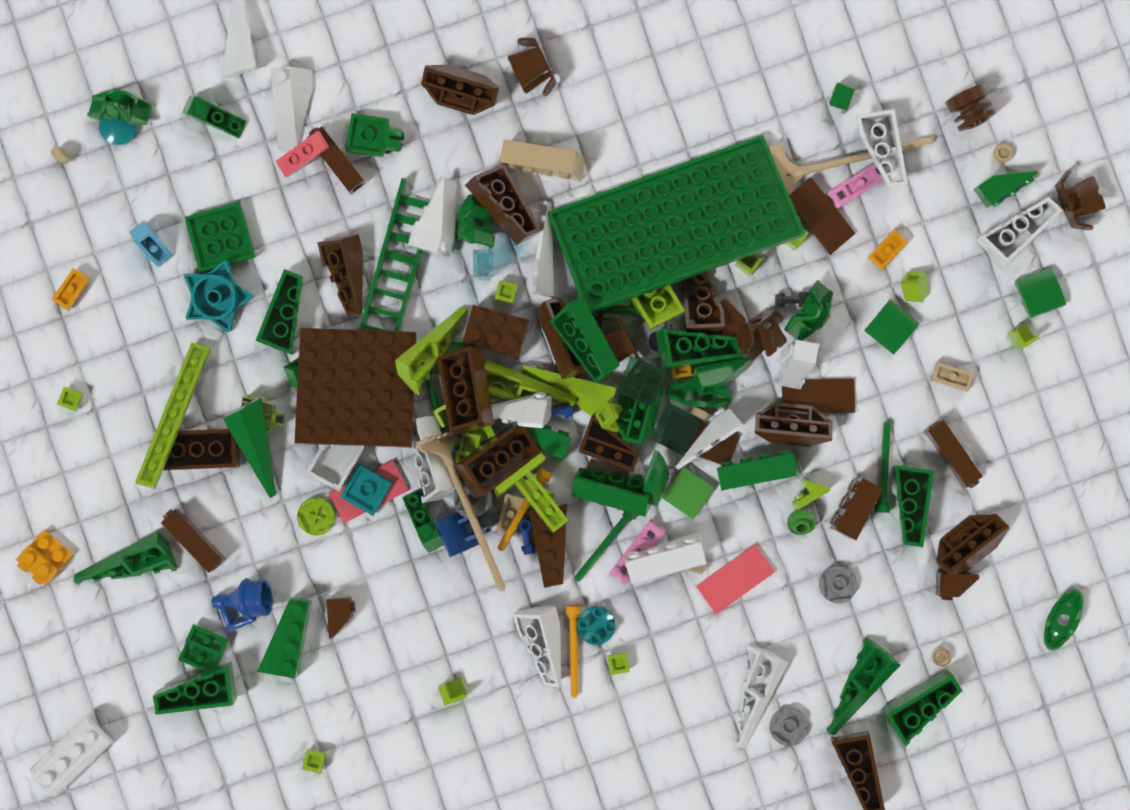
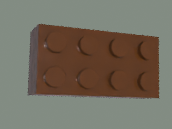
M467 347L438 356L437 360L450 432L463 434L495 424L482 350Z
M515 422L456 463L454 467L474 498L484 497L539 455L541 451L526 427L518 426V422Z
M229 429L179 431L163 471L240 467V447Z

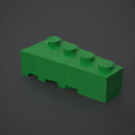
M582 295L566 305L549 321L595 383H598L620 366Z
M665 328L656 332L662 370L710 364L718 361H730L742 357L736 337L706 335L705 333H690L680 330L674 331Z
M789 450L779 451L776 456H770V453L759 455V459L752 460L751 457L743 458L737 464H733L732 461L721 463L722 467L717 468L721 491L801 474L797 452L789 453Z

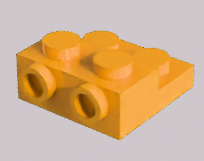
M43 530L31 545H28L16 558V561L19 562L17 566L22 571H29L34 575L32 579L36 583L46 585L55 578L74 554L48 531Z

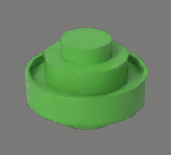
M807 510L794 511L787 518L788 529L797 535L808 534L816 526L815 516Z

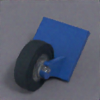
M458 512L435 521L449 558L479 545L469 519ZM496 512L477 518L483 534L491 532L492 530L489 525L499 521Z

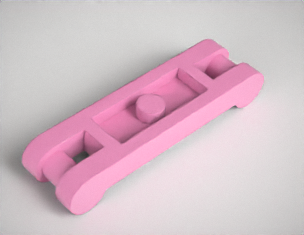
M875 163L826 193L828 198L833 200L836 209H839L884 180L876 172L877 166ZM840 191L845 195L843 199H840L837 194Z
M652 519L649 520L609 572L611 576H616L620 579V583L623 585L630 579L628 571L624 574L620 570L622 565L626 567L625 557L631 552H640L655 546L666 532L664 528H659L655 525L656 522ZM649 531L655 534L652 539L646 535Z

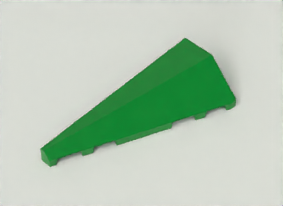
M260 397L225 414L223 420L269 498H272L277 494V490H275L269 439L268 433H266L265 414L262 407L263 401Z
M867 637L863 640L864 646L861 653L857 654V663L854 670L850 671L839 697L841 699L837 709H834V718L831 725L826 729L831 735H835L901 666L890 653Z

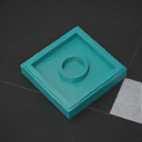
M359 464L340 497L374 516L393 482Z

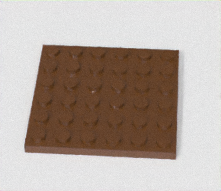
M300 328L294 443L412 448L414 392L397 374L395 360L416 344L417 332Z

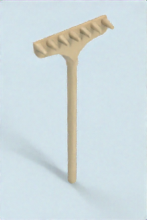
M930 136L901 143V148L904 151L934 143L935 139ZM780 145L769 146L771 155L789 195L795 190L798 181L805 175L872 158L869 152H864L810 166H798L787 159Z
M449 431L417 441L416 443L421 452L434 453L443 459L499 591H504L506 587L457 470L454 467L451 451L455 445L461 442L460 433Z

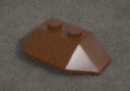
M448 64L426 65L421 85L427 90L437 105L471 115L494 107L499 87L485 75Z
M774 402L761 412L756 413L755 433L770 443L811 447L832 441L833 422L827 419L814 406Z
M996 513L968 516L940 539L936 563L948 576L967 572L998 547L1009 530V526Z

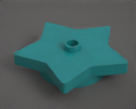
M224 260L208 274H184L191 293V302L186 320L210 319L225 332H231L236 310L255 296L235 282L229 261ZM215 293L218 294L219 299L215 298Z

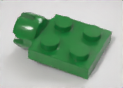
M351 113L345 151L384 158L385 151H401L403 144H400V142L404 141V132L399 128L390 127V120L387 118Z

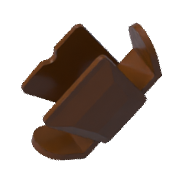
M519 38L517 40L519 45L535 48L509 55L508 60L524 93H529L550 78L542 93L546 97L557 84L536 39Z
M1069 169L1054 185L1058 193L1059 202L1071 228L1093 230L1094 226L1079 223L1077 217L1097 213L1099 210L1106 208L1102 195L1098 193V184L1095 177L1090 176L1066 190L1063 183L1072 172Z
M775 309L762 312L752 318L736 333L739 349L748 351L750 360H754L764 350L766 356L770 357L777 351V347L781 348L787 342L785 335L778 325L782 323L783 316ZM767 321L770 322L772 326L765 329L763 324Z
M602 317L604 321L619 322L622 328L621 330L603 334L617 361L620 363L632 353L635 355L637 361L628 373L630 376L640 363L641 358L622 318Z

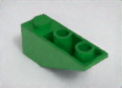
M189 96L182 111V114L238 139L247 122L196 96Z
M1030 171L994 175L973 190L986 208L991 205L994 208L1003 202L1002 197L1007 194L1011 197L1019 191L1017 187L1022 184L1027 186L1035 180L1033 176L1038 174V172Z
M740 357L730 361H718L714 364H701L695 367L693 379L698 395L718 393L748 369L751 361L750 358Z
M545 425L543 428L526 427L533 440L545 453L563 460L565 459L572 440L569 437L570 433L558 430V433L551 431V426Z
M418 489L402 497L422 545L430 553L444 546L427 504L422 503L421 496L423 495Z

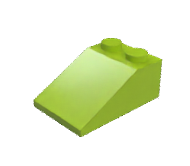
M670 285L631 299L650 330L685 312Z

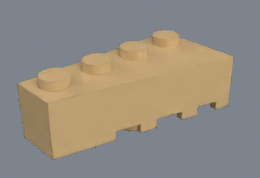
M505 139L499 160L501 164L504 163L508 170L515 171L517 168L526 173L533 174L536 172L544 176H555L581 182L585 159L577 151Z

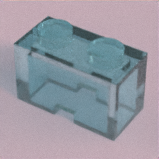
M492 249L473 250V273L479 280H490V277H494V253Z

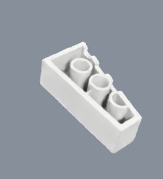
M1048 197L988 233L983 234L976 242L1005 268L1063 210Z
M795 340L781 351L779 362H782L778 386L801 390L802 385L805 383L803 378H808L809 372L812 371L816 364L819 344Z
M436 416L413 420L412 450L416 451L414 463L415 468H419L421 479H418L419 487L423 488L424 496H421L422 503L442 500L456 489L443 459L434 453L421 452L416 443L426 437L441 434L440 424L437 422Z
M699 532L650 547L640 552H631L625 557V564L631 584L707 564Z

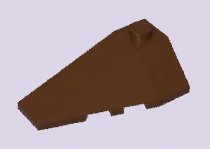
M359 234L317 242L321 261L324 267H328L332 275L329 278L332 283L335 282L339 290L337 295L346 314H362L363 251Z
M704 272L682 280L685 331L710 335L724 329V309L718 301L707 273Z

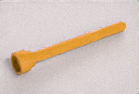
M541 467L535 473V478L541 486L546 481L549 482L552 476L550 472ZM526 498L497 547L499 551L505 550L530 507V503Z
M566 605L565 614H567L570 624L571 696L576 698L578 696L577 618L581 614V605Z

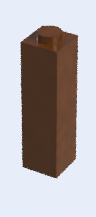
M322 126L312 129L308 137L320 131L329 146L320 156L352 195L365 185L366 182Z
M943 419L938 420L924 430L962 487L973 488L980 483L979 479L983 477Z
M170 509L164 514V520L161 524L208 573L213 572L226 559L179 509Z

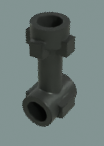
M798 292V296H785V293L776 294L775 305L785 307V304H799L801 308L806 303L805 299L810 292Z

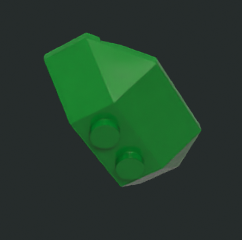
M643 366L623 383L617 404L622 406L623 411L616 419L623 441L643 445L654 430L663 396L662 370Z

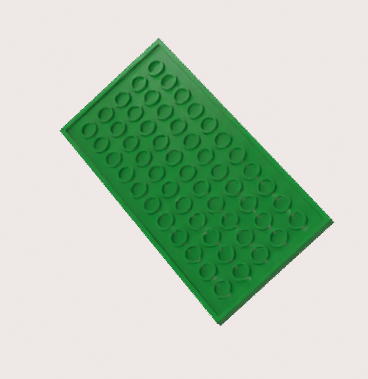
M763 134L548 211L579 297L582 295L591 313L805 236L804 229Z

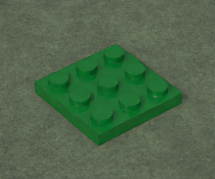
M241 202L184 217L200 273L213 270L224 260H228L231 265L256 258Z

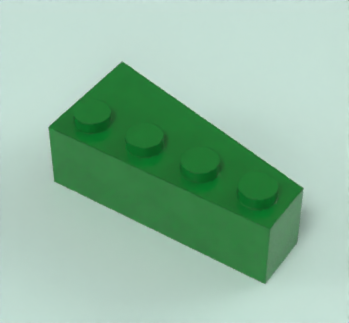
M286 269L283 270L255 340L290 355H293L303 281L301 275Z
M894 465L902 544L923 548L934 471Z
M580 467L574 477L573 497L646 517L651 506V493L643 491L644 478L640 474H634V477L623 476V472L606 474L605 470Z
M298 597L289 599L257 672L294 679L299 676L312 600Z
M232 662L158 689L153 695L155 714L234 705L237 695Z
M946 669L884 706L881 710L900 742L906 747L915 735H918L930 720L933 721L937 717L936 715L962 692V689L954 675Z

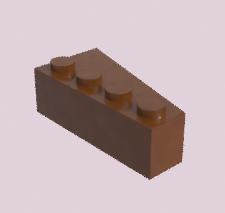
M504 163L474 176L465 184L467 189L516 245L531 239L541 231Z
M560 297L544 301L536 309V313L563 380L588 374V372L549 322L566 306Z
M567 504L557 505L563 514L567 516ZM535 510L529 511L544 588L563 584L566 523L552 533Z
M869 731L831 737L833 747L838 754L863 810H885Z

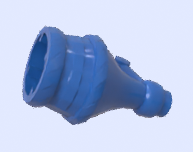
M245 578L230 594H217L213 596L211 604L213 608L220 609L226 624V630L231 632L254 623L257 616L262 615L266 617L271 614L273 607L272 590L265 579L255 581ZM226 607L238 610L245 618L233 622Z

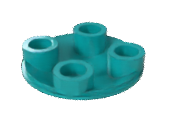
M101 118L99 121V131L108 143L126 145L135 136L137 125H130L128 122L120 121V119L109 120Z
M593 606L584 610L577 621V630L580 637L592 645L606 643L613 636L616 629L612 614L607 609L599 606Z

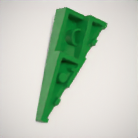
M157 531L74 574V581L77 584H81L82 580L93 579L94 582L100 581V578L105 577L119 579L141 576L142 572L153 571L154 574L160 573V570L164 569L176 571L177 564L169 542Z

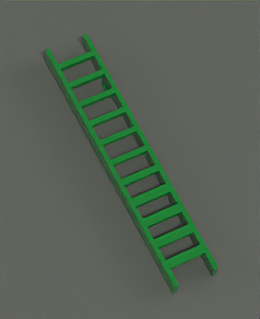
M401 178L359 330L388 331L366 325L370 311L397 318L395 331H400L422 250L417 249L416 256L411 257L387 249L390 239L405 244L409 242L410 236L392 232L395 221L413 226L416 221L420 220L398 214L400 203L421 209L429 204V202L403 195L407 182L405 178ZM385 258L413 265L410 277L383 270ZM380 275L408 282L405 295L377 288ZM375 293L403 300L400 313L372 307Z

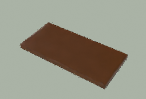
M812 177L808 178L789 195L797 215L829 255L834 253L855 234Z
M854 378L805 379L801 390L782 386V403L814 406L821 413H855Z
M671 410L660 443L687 452L707 427L708 423ZM732 434L698 457L720 465L723 462L731 461L740 435Z

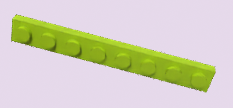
M191 342L135 481L137 485L156 489L210 354V347Z

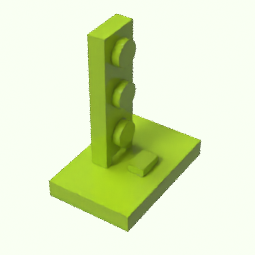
M540 453L498 485L493 493L497 498H500L516 485L548 528L554 533L569 520L532 474L546 460L545 456Z

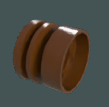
M983 84L973 86L945 102L951 114L956 112L961 114L954 120L955 123L964 120V123L957 127L959 132L973 129L987 122L996 114L995 109L985 111V109L992 105L991 102L981 103V100L987 96Z

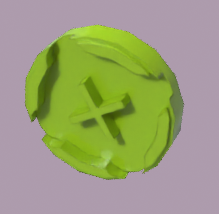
M317 497L303 502L297 513V521L300 528L307 534L315 536L327 533L333 527L336 518L335 510L331 503Z

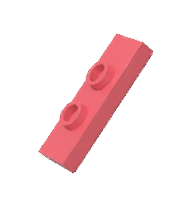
M317 131L276 160V163L286 178L323 153L329 146L320 131Z

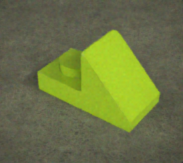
M800 480L807 494L805 495L802 492L795 496V501L792 502L795 510H799L831 490L827 486Z

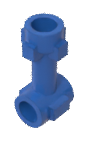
M565 403L564 407L551 408V415H564V418L572 417L573 406Z
M523 518L517 529L522 531L524 546H521V551H523L524 555L533 554L536 549V545L531 543L529 532L532 524L526 518Z

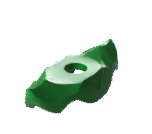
M693 378L673 382L666 392L669 398L677 402L700 408L722 407L730 405L732 402V396L727 387H724L718 393L705 395L703 400L695 399L694 393L697 392Z
M1073 589L1066 592L1052 607L1044 629V643L1048 650L1054 651L1059 649L1076 631L1081 620L1084 602L1083 594L1079 590ZM1062 614L1069 617V623L1065 626L1058 623V617Z

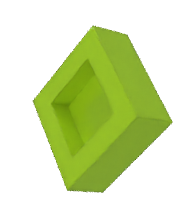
M499 280L494 299L513 304L518 285Z
M63 387L57 405L77 411L84 393Z
M626 652L607 655L611 675L630 672Z
M307 749L302 769L321 774L326 753Z

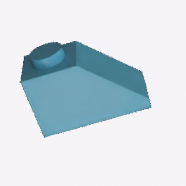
M142 221L129 231L136 245L157 267L173 256L159 236L145 221Z

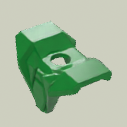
M113 89L92 95V103L87 116L96 120L101 118L109 120L120 119V121L128 122L130 125H147L152 104L127 91Z
M473 194L466 197L458 210L455 241L459 242L464 239L470 244L477 243L492 249L495 243V235L491 232L490 222L493 220V217ZM475 219L482 222L481 227L475 225Z
M819 280L809 289L810 294L805 299L806 303L799 308L795 316L790 318L784 329L796 340L803 341L822 328L830 317L833 292L826 288Z

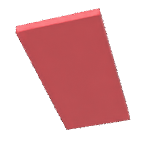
M394 460L372 470L393 482L380 505L409 491ZM347 484L343 485L339 492L336 490L329 492L343 523L366 513L340 497Z
M754 544L696 587L715 614H718L775 573V571L756 544Z

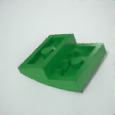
M1051 267L1015 280V285L1023 299L1022 304L1029 318L1066 306L1062 290Z
M889 299L864 331L894 355L913 333L919 322Z
M657 450L654 451L646 472L643 491L651 493L650 505L658 507L669 478V472L665 459Z
M193 624L178 660L204 672L216 668L222 659L229 639Z

